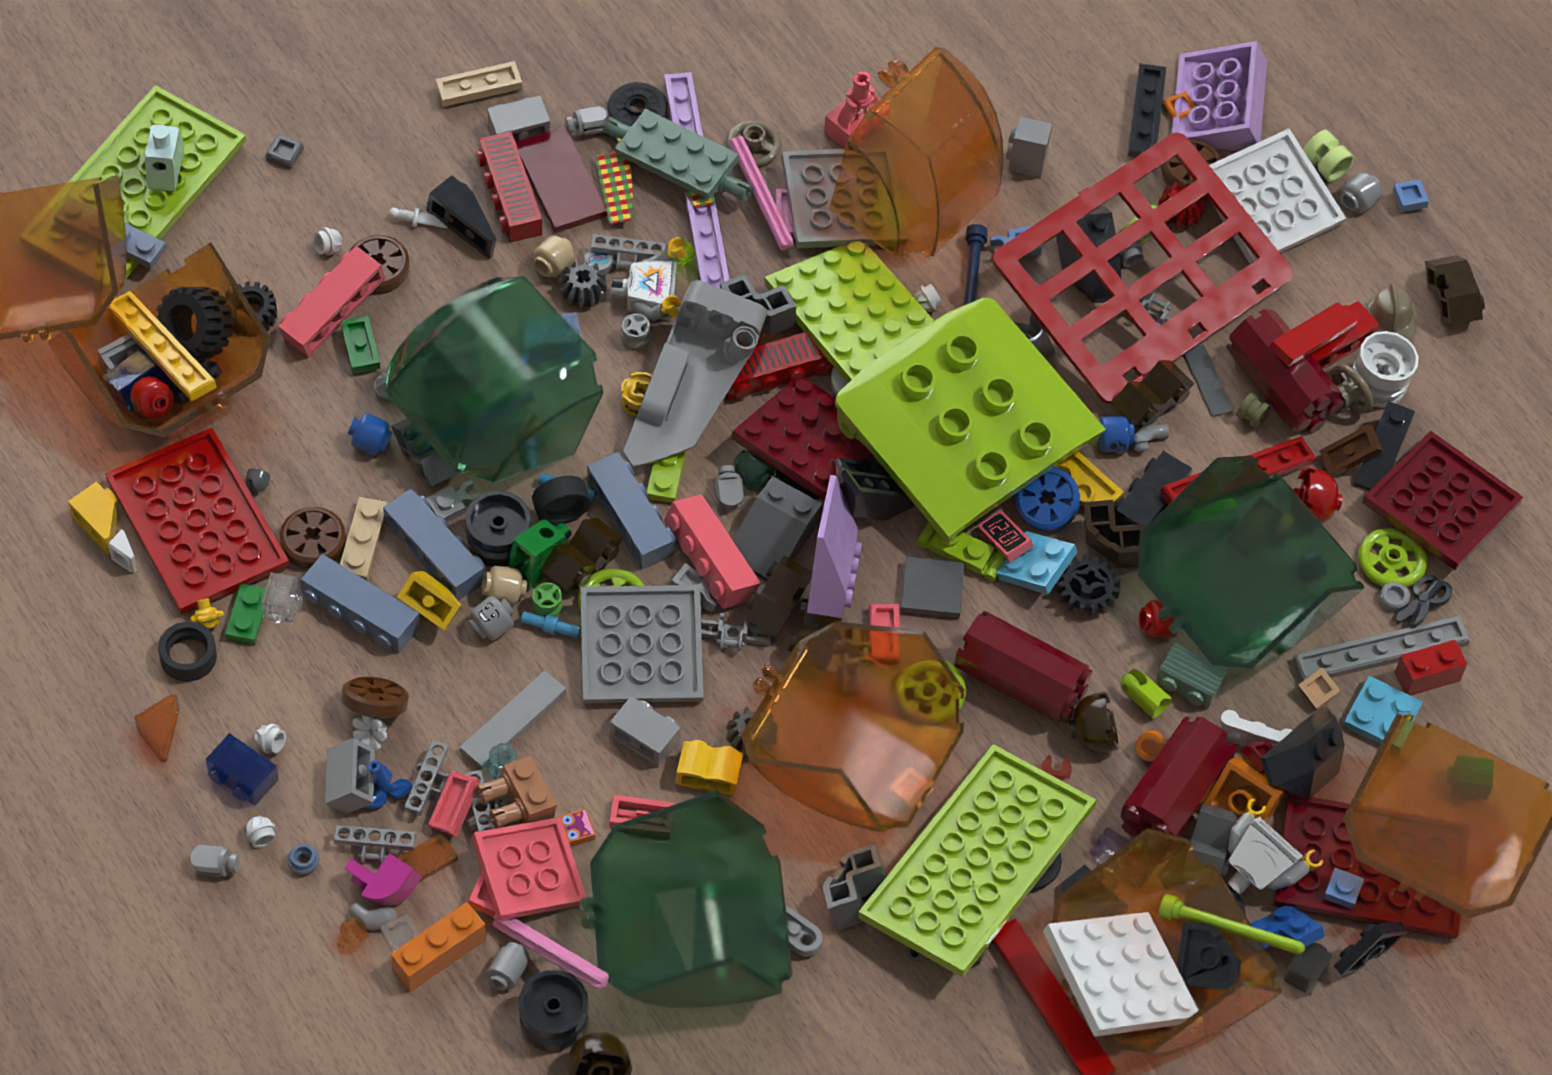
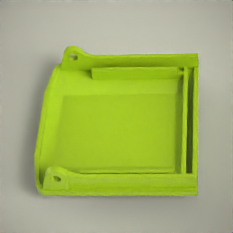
M981 298L945 313L866 365L838 392L835 400V405L838 409L837 421L843 434L850 439L855 438L859 440L872 453L948 545L953 542L957 533L1087 444L1095 445L1099 437L1106 431L1103 425L999 304L991 298Z

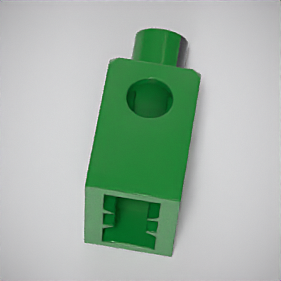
M541 520L513 539L509 567L520 570L522 579L527 581L528 591L546 576L541 571V568L554 546L564 545L565 541L571 537V531L564 523L553 526L547 520Z

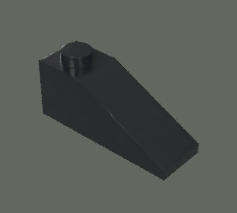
M451 175L429 193L426 211L433 214L449 229L490 259L493 257L496 237L473 191L465 183L460 182Z
M1390 401L1387 402L1375 431L1383 452L1362 463L1354 484L1355 486L1370 491L1393 468L1409 431L1415 413L1414 410Z

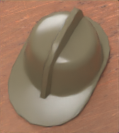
M1391 284L1389 288H1385L1371 298L1368 307L1369 313L1379 323L1377 332L1388 331L1397 333L1411 342L1416 328L1411 298L1404 290L1396 288L1395 284Z

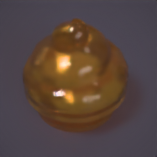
M353 917L351 920H344L340 924V933L337 935V947L353 949L365 945V940L369 937V933L358 919Z

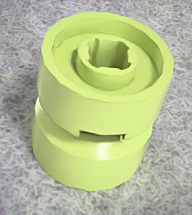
M1323 130L1308 141L1303 151L1312 165L1318 166V172L1328 182H1333L1349 170L1355 158L1343 145L1338 146L1339 141L1328 130Z

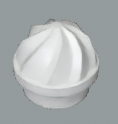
M321 228L313 236L315 249L319 254L333 255L342 245L341 234L334 229Z
M932 284L926 287L920 286L914 294V298L926 312L937 310L936 306L942 303Z
M276 724L261 725L254 735L256 746L266 754L278 753L285 744L286 733Z
M254 817L247 823V841L252 842L255 848L265 847L275 841L276 827L267 817Z

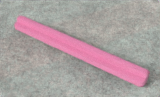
M737 136L731 139V149L739 155L738 163L748 184L753 186L752 192L780 250L785 251L792 248L794 245L793 239L744 138Z
M496 914L494 915V928L592 987L600 990L608 985L609 975L603 970L516 918L498 921Z

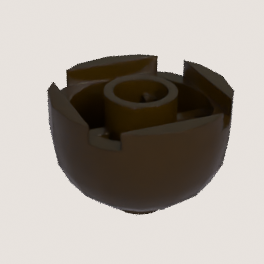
M1106 691L1091 694L1080 700L1074 709V719L1069 720L1072 738L1078 737L1084 748L1096 753L1119 750L1117 746L1119 740L1113 711L1107 709L1106 703L1111 702Z
M606 1032L587 1034L578 1039L569 1052L567 1062L569 1075H631L632 1064L627 1048L613 1034Z

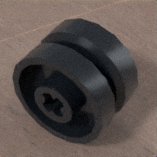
M501 490L486 492L475 498L469 505L466 514V539L468 549L472 555H477L485 565L509 566L513 539L531 528L529 508L523 499L511 492Z
M547 970L532 976L523 985L519 996L520 1029L526 1040L539 1049L563 1051L573 1046L578 1039L584 1036L588 1025V995L580 980L571 973L561 970Z

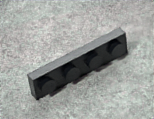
M1139 64L1127 155L1129 157L1136 158L1158 142L1167 67Z

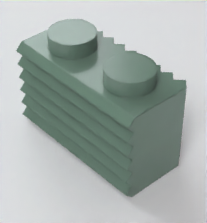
M1174 643V646L1159 668L1156 681L1165 690L1178 692L1187 697L1190 703L1196 706L1204 705L1205 708H1209L1223 686L1228 670L1180 644Z

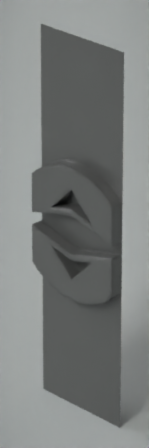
M1204 344L1195 346L1185 353L1194 373V378L1198 383L1200 391L1203 393L1212 416L1234 411Z

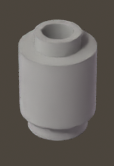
M509 942L506 946L501 947L487 971L490 984L499 990L513 989L528 965V951L523 946L514 942Z

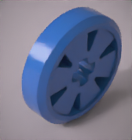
M1052 468L1016 493V506L1019 515L1027 525L1039 531L1051 532L1066 527L1074 520L1080 508V493L1075 480L1067 472L1058 468ZM1047 493L1048 496L1055 495L1056 497L1053 498L1054 503L1049 505L1047 502L1041 503L1043 501L1042 496Z

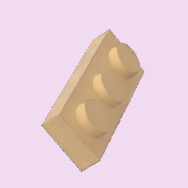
M515 61L438 78L435 79V85L442 106L445 107L522 89V80Z
M359 497L340 565L368 581L384 525L383 507L388 502Z

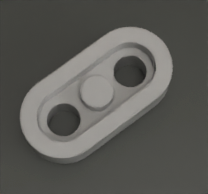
M784 905L776 906L768 912L766 928L781 943L804 957L813 956L820 950L822 933L813 923L792 908ZM778 922H784L787 926L784 928H780L776 924ZM806 939L809 940L811 944L806 946L803 945L801 941Z

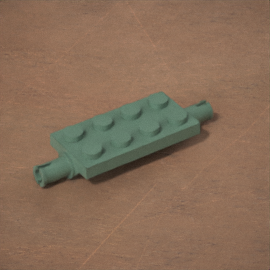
M647 109L642 112L632 126H628L613 117H610L609 122L607 121L604 126L605 134L622 139L615 148L616 155L699 196L710 200L715 192H727L740 198L742 201H746L752 193L753 186L733 177L732 170L739 161L738 153Z

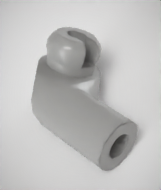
M1168 424L1147 425L1140 428L1134 434V450L1147 451L1149 449L1148 441L1151 439L1169 438Z
M357 901L349 909V914L371 931L390 927L397 919L396 911L391 907L370 911L361 902Z

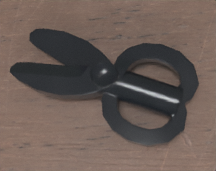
M1424 575L1419 581L1414 583L1413 595L1416 599L1400 609L1396 617V623H1401L1413 615L1410 627L1415 628L1420 625L1427 617L1429 607H1440L1450 600L1452 595L1450 584L1445 581H1439L1434 575ZM1431 583L1424 592L1419 590L1423 584ZM1441 589L1445 591L1444 596L1434 599Z

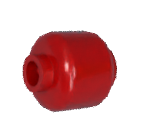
M148 376L141 378L132 387L130 394L131 403L134 408L148 418L156 419L163 417L170 411L174 402L173 392L170 387L156 377Z
M1150 600L1139 612V627L1150 638L1172 639L1184 627L1185 615L1174 601Z

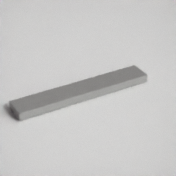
M1459 615L1421 624L1415 628L1408 627L1294 654L1293 662L1301 682H1303L1322 667L1330 678L1396 663L1399 662L1400 656L1454 639L1459 647L1468 646L1470 639Z

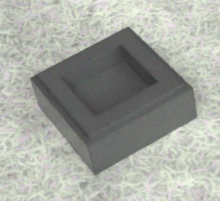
M278 134L266 153V160L292 169L304 149L303 143Z

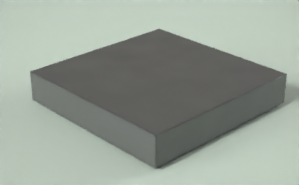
M906 557L901 612L959 619L965 563Z

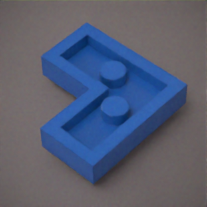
M1293 906L1279 907L1274 913L1249 924L1251 927L1302 942L1305 947L1325 937L1322 925ZM1239 936L1242 943L1257 953L1270 946Z

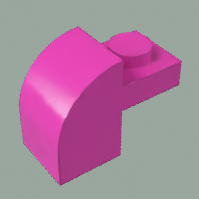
M390 853L375 874L353 859H350L344 868L353 875L350 881L364 890L361 895L371 903L382 907H390L403 902L410 896L423 877L412 867Z

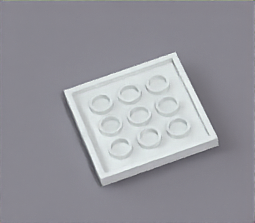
M1290 129L1209 165L1280 253L1337 227L1346 220L1345 215ZM1215 207L1216 211H1217L1218 214L1220 215V217H1221V219L1223 220V222L1226 221V219L1222 216V214H1221V213L1218 211V209ZM1235 235L1233 238L1248 262L1251 264L1256 261L1257 258L1239 235Z
M1149 912L1051 923L1043 930L1094 1037L1195 1023L1201 1016Z

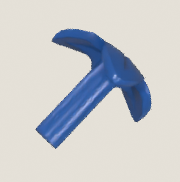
M377 760L371 761L368 769L374 778V786L378 787V790H374L373 803L365 807L378 808L385 805L387 794H390L394 799L402 798L411 790L412 783L407 779H399L391 784V771Z

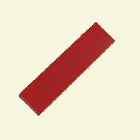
M1336 302L1273 340L1268 348L1287 366H1291L1353 328L1358 320L1339 302Z

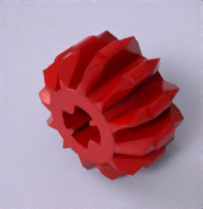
M1187 181L1183 186L1174 182L1172 188L1166 186L1163 194L1159 197L1158 205H1161L1188 186ZM1201 198L1167 221L1166 224L1175 223L1177 229L1181 225H1185L1189 229L1192 223L1198 224L1201 216L1205 213V198Z

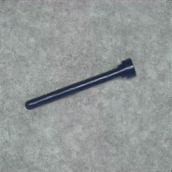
M971 224L966 228L965 240L970 250L964 305L976 301L981 248L988 239V229L981 224Z

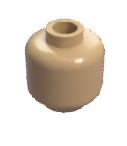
M550 236L543 241L533 253V264L538 273L545 277L554 278L562 275L565 267L572 266L575 261L572 243L568 239L558 236Z
M493 566L489 572L484 573L481 593L486 595V598L494 596L499 601L505 598L510 606H514L520 597H525L527 581L522 579L519 569Z

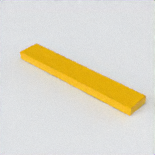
M131 291L106 303L107 311L191 401L217 388L215 380Z

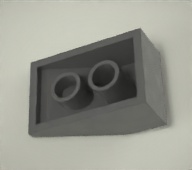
M772 476L756 498L733 539V542L755 575L768 581L769 577L765 575L774 560L779 563L784 555L792 560L795 558L821 522L822 503Z

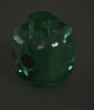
M749 450L741 451L733 461L735 473L740 475L743 486L753 492L762 491L772 476L775 477L776 468Z

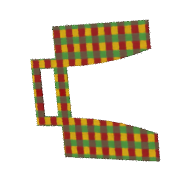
M617 137V141H618V144H619V142H620L622 139H620V138ZM616 152L596 155L595 160L610 225L631 221L633 187L629 161L616 155ZM683 188L694 208L716 204L714 195L708 200Z

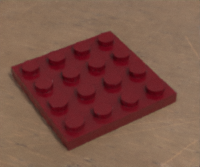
M804 377L793 379L736 427L731 435L732 440L823 500L826 498L830 475L837 477L835 460L838 457L869 461L873 457L872 453L859 440L855 438L850 439L841 431L837 421L838 409L835 405L836 398Z
M1430 431L1364 496L1362 503L1456 571L1521 504L1523 496L1437 434Z

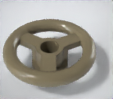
M761 121L742 122L733 127L727 136L726 146L730 150H732L730 140L736 138L743 131V138L750 151L761 150L768 152L764 157L753 158L757 167L772 162L778 156L781 149V139L777 131L772 126ZM765 132L771 137L773 144L765 142Z
M1339 364L1335 366L1332 371V380L1342 392L1341 399L1344 401L1342 408L1344 409L1349 406L1357 413H1369L1373 408L1374 401L1366 381L1355 369L1348 365ZM1348 376H1350L1355 381V383L1348 378ZM1358 395L1364 396V406L1358 403Z

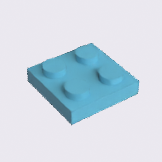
M1026 531L1025 534L1031 539L1034 547L1011 562L1006 559L997 571L999 581L1049 594L1077 554L1076 546L1072 543Z
M1368 676L1344 721L1343 727L1397 753L1423 701Z

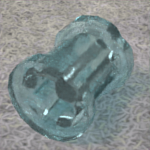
M500 743L492 747L489 752V761L491 762L489 772L495 780L500 778L503 765L516 761V752L508 744Z

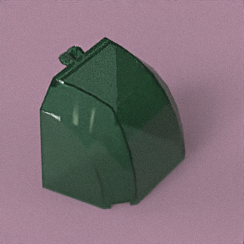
M524 275L508 278L496 277L485 281L452 298L432 312L411 331L396 350L388 365L384 387L385 394L411 422L405 429L403 437L408 442H411L417 438L419 433L422 434L416 440L415 446H413L418 454L425 452L431 444L454 471L493 483L574 455L604 393L602 384L597 385L593 366V362L597 361L596 353Z
M1252 455L1216 458L1140 533L1138 576L1164 606L1158 613V617L1161 620H1166L1172 616L1175 621L1169 627L1171 633L1176 634L1183 629L1210 663L1215 666L1255 668L1266 664L1318 629L1364 589L1363 583L1359 580L1356 581L1354 573L1358 568L1350 556L1286 481L1276 472L1270 476L1256 465L1259 462Z
M716 790L614 825L590 861L592 897H583L580 900V909L582 911L594 913V915L584 914L581 917V926L585 929L595 930L597 964L599 969L609 975L608 983L627 996L643 1003L671 1008L725 1006L767 998L782 992L781 985L785 980H789L792 977L782 868L778 855L771 856L763 838L767 831L760 821Z

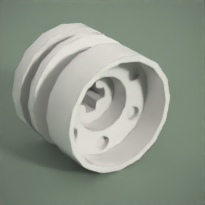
M1388 331L1375 332L1366 337L1362 343L1352 368L1368 384L1373 396V406L1384 408L1388 401L1393 403L1401 401L1417 370L1419 356L1415 347L1405 337ZM1358 395V399L1365 403L1364 396Z

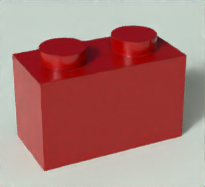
M1454 639L1401 655L1395 674L1404 693L1412 696L1461 681L1467 662Z

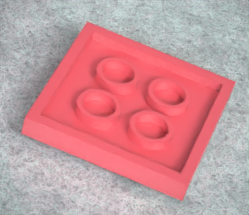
M560 817L474 832L471 839L498 921L585 905L588 898Z

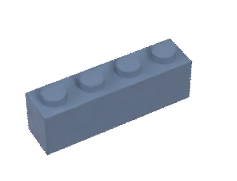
M619 452L587 465V482L592 490L597 491L596 496L641 570L672 557L673 544L676 542L672 530L669 527L665 528L661 522L662 517L657 506L651 505L648 501V494L644 485L641 482L637 483L635 480L634 471L629 461H624Z
M411 488L383 507L384 523L430 574L451 591L458 601L482 585L485 570L484 563L477 555L472 556L467 550L464 540L459 535L454 536L442 516H436L432 512L431 506L424 496H418Z
M323 554L301 579L302 594L306 600L314 605L319 604L323 606L336 619H344L349 622L357 632L361 634L367 633L372 636L385 649L391 648L400 653L420 628V618L417 611Z

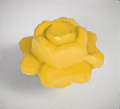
M209 598L198 600L199 610L190 617V622L199 623L208 629L218 626L220 624L219 617L224 616L223 610L211 607Z

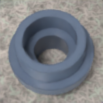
M307 844L295 846L288 855V865L297 874H309L319 864L318 852ZM301 858L309 859V862L304 864H301L298 861Z

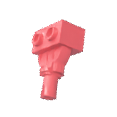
M864 71L854 75L853 87L847 91L845 101L825 116L824 133L844 149H852L856 145H861L874 130H880L887 121V104L875 95V89L870 86L871 76Z

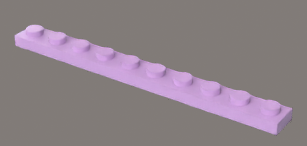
M692 73L664 75L671 121L703 136ZM684 191L699 279L720 288V283L730 279L716 204L694 208Z

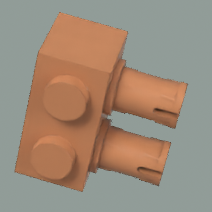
M532 756L503 765L502 774L499 779L476 786L478 797H483L480 799L482 804L506 796L510 803L509 805L489 811L491 822H495L493 824L495 829L519 821L520 824L553 819L555 816L557 803Z

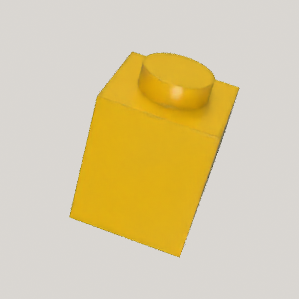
M96 481L70 499L68 503L71 517L108 555L110 553L108 543L115 537L118 517L115 504L117 499L109 488L103 489Z
M424 571L412 572L397 598L444 631L447 630L462 606L446 586Z

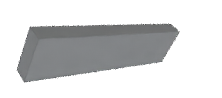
M544 670L460 746V752L479 769L483 770L567 693V688Z

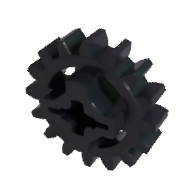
M1086 554L1083 555L1082 561H1078L1074 557L1071 564L1068 565L1057 581L1056 592L1061 593L1060 602L1068 601L1069 611L1075 607L1078 608V615H1082L1084 610L1089 611L1091 617H1094L1095 610H1099V612L1104 614L1107 606L1113 608L1115 600L1119 598L1121 579L1116 578L1117 569L1109 570L1108 560L1102 564L1099 563V556H1095L1093 561L1089 560Z

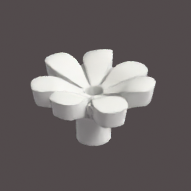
M363 715L362 718L353 719V726L359 729L353 732L354 738L374 747L375 752L381 748L380 742L387 738L386 724L381 722L379 718L374 719Z

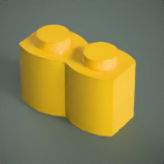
M701 740L684 741L675 783L692 789H706L716 794L735 795L743 753L731 746L713 748Z

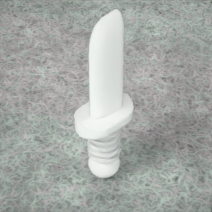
M392 208L389 211L391 218L412 221V227L415 228L418 223L448 228L433 214L420 212V208H415L414 212Z

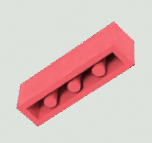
M357 246L351 252L345 253L341 257L339 264L321 278L320 284L312 292L304 295L296 309L283 317L279 325L283 338L309 358L341 325V321L346 320L386 278L381 264Z
M700 494L673 501L664 521L667 527L672 530L683 552L687 554L695 566L697 573L703 576L707 582L706 585L710 587L712 596L718 601L722 609L749 602L761 582L703 495Z

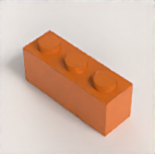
M465 902L392 952L390 955L393 972L406 988L412 992L486 941V924L469 903Z

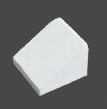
M120 530L108 543L111 559L129 572L135 573L137 568L133 551L124 530Z

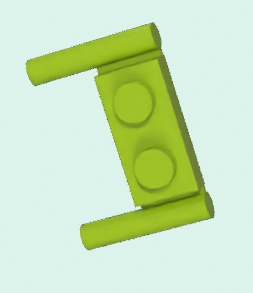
M928 522L916 541L920 548H927L950 561L965 563V568L983 575L990 582L995 580L997 571L1006 560L999 551L995 552V547L962 531L957 533L953 542L948 545L930 522Z

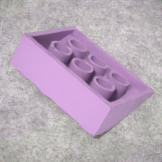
M1257 41L1180 54L1176 94L1186 91L1196 107L1191 110L1188 116L1180 120L1179 113L1191 107L1181 98V95L1180 98L1175 100L1174 109L1177 112V118L1173 117L1172 133L1179 132L1188 139L1200 140L1210 144L1215 149L1227 151L1243 150L1261 141L1267 59Z
M830 475L817 537L807 613L843 618L844 608L851 607L862 542H857L858 528L838 479L833 475Z

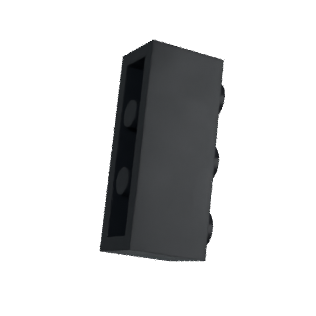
M1162 451L1157 459H1150L1144 469L1145 474L1141 479L1137 477L1128 490V496L1125 499L1121 497L1115 504L1116 526L1145 524L1146 535L1148 536L1170 508L1159 492L1162 486L1191 476L1192 468L1165 451Z

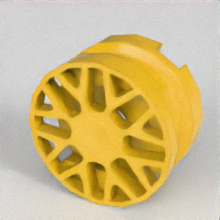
M635 372L622 382L621 405L629 415L637 416L635 411L639 410L652 374Z

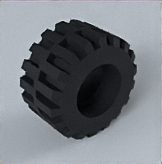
M178 287V289L169 291V295L163 296L161 299L163 304L157 306L156 311L159 313L155 317L194 359L214 358V355H219L223 352L222 347L228 346V336H232L233 330L230 329L231 324H234L233 318H230L229 314L232 312L231 307L225 305L227 300L224 296H219L217 290L210 289L209 287ZM193 313L195 314L197 322L195 333L193 332L191 326Z

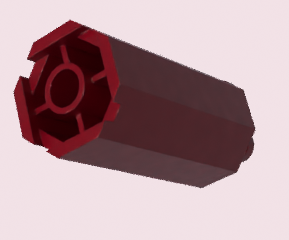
M1263 309L1259 311L1261 316L1257 319H1254L1252 315L1245 318L1229 335V340L1232 344L1227 343L1226 348L1293 431L1305 432L1308 429L1311 433L1318 431L1324 425V420L1344 405V401L1341 399L1342 392L1311 354L1293 365L1287 366L1268 348L1273 340L1291 330L1276 311Z
M985 610L982 614L977 615L963 638L965 641L964 649L959 647L955 656L954 666L1049 718L1065 723L1070 720L1075 707H1073L1076 699L1082 700L1089 688L1087 682L1093 672L1089 669V665Z
M1190 717L1183 718L1122 807L1120 814L1121 819L1124 821L1122 829L1127 834L1141 838L1158 852H1163L1165 848H1173L1213 789L1228 761L1234 758L1237 747L1233 741L1230 746L1225 739L1228 735L1225 730L1203 717H1196L1194 721H1190Z

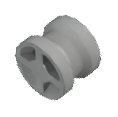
M636 313L624 318L622 321L621 339L626 347L638 350L647 346L650 339L649 320L645 316Z

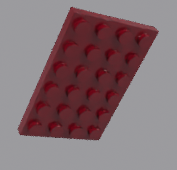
M1288 794L1282 838L1302 856L1310 850H1315L1309 856L1310 862L1317 864L1323 859V863L1316 870L1309 871L1307 875L1294 885L1276 889L1273 906H1293L1299 911L1369 924L1374 923L1375 925L1383 924L1384 922H1402L1409 931L1456 940L1459 934L1470 826L1316 797L1302 799ZM1335 868L1364 878L1353 910L1323 899Z

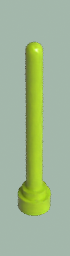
M1165 894L1159 909L1160 918L1173 921V919L1179 920L1181 917L1200 924L1213 925L1219 930L1296 954H1301L1305 950L1302 942L1184 906V902L1179 901V897Z

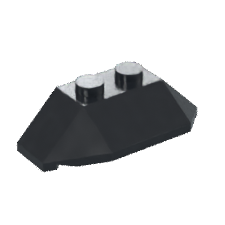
M1100 206L1076 222L1096 248L1116 235L1112 212L1105 206ZM1062 233L1056 236L1061 269L1064 270L1081 257ZM1120 254L1109 260L1108 263L1121 278ZM1093 272L1074 284L1093 303L1106 302L1112 298Z
M838 457L835 460L837 479L853 517L888 520L915 507L914 503L883 466L871 461Z
M1320 707L1260 758L1269 786L1276 789L1280 788L1286 793L1302 799H1310L1339 773L1345 747L1343 733L1334 714L1327 707Z

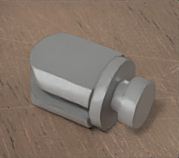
M600 106L574 111L573 118L571 116L565 117V126L569 133L576 131L578 136L603 133L607 122V111Z
M721 466L718 468L719 475L715 478L714 484L716 503L721 510L733 512L741 508L744 501L743 481L740 475L736 473L734 466Z
M198 845L191 853V862L197 875L222 877L227 876L229 871L234 873L239 871L240 855L231 854L230 849L222 846Z

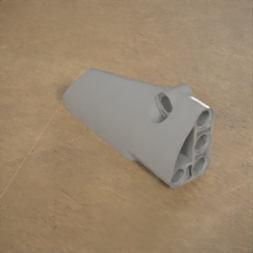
M697 280L690 282L668 340L664 344L623 450V455L629 461L632 468L653 463L694 448L745 363L751 357L767 316L765 307L706 282ZM738 342L744 343L747 347L739 345Z

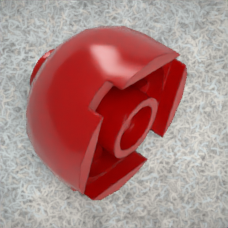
M1304 467L1297 478L1302 480L1300 488L1294 487L1291 515H1294L1297 519L1295 524L1304 526L1321 525L1330 520L1335 511L1340 510L1343 496L1339 493L1335 479L1327 472L1316 468Z

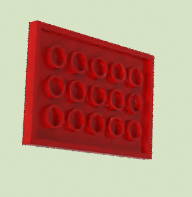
M213 427L105 473L106 480L181 615L197 608L198 600L209 598L211 602L238 590L242 584L249 585L289 567L287 556Z

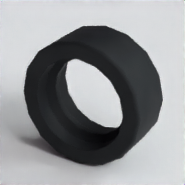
M572 475L550 479L536 488L532 495V502L538 520H547L552 525L565 524L581 517L588 511L591 505L585 482L580 477Z
M189 621L176 623L166 629L160 637L158 651L161 666L170 677L179 681H195L209 674L215 666L217 659L215 640L207 627ZM181 640H198L205 645L206 651L204 656L194 663H177L170 657V649Z

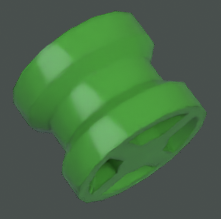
M548 582L541 583L535 587L532 594L533 612L543 617L547 615L557 617L562 610V593L560 588ZM545 602H547V603L550 602L551 605H550V604H549V605H544V603H545Z

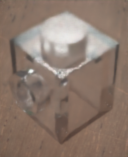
M271 572L262 599L263 616L277 623L284 621L293 623L295 613H300L303 605L300 578Z

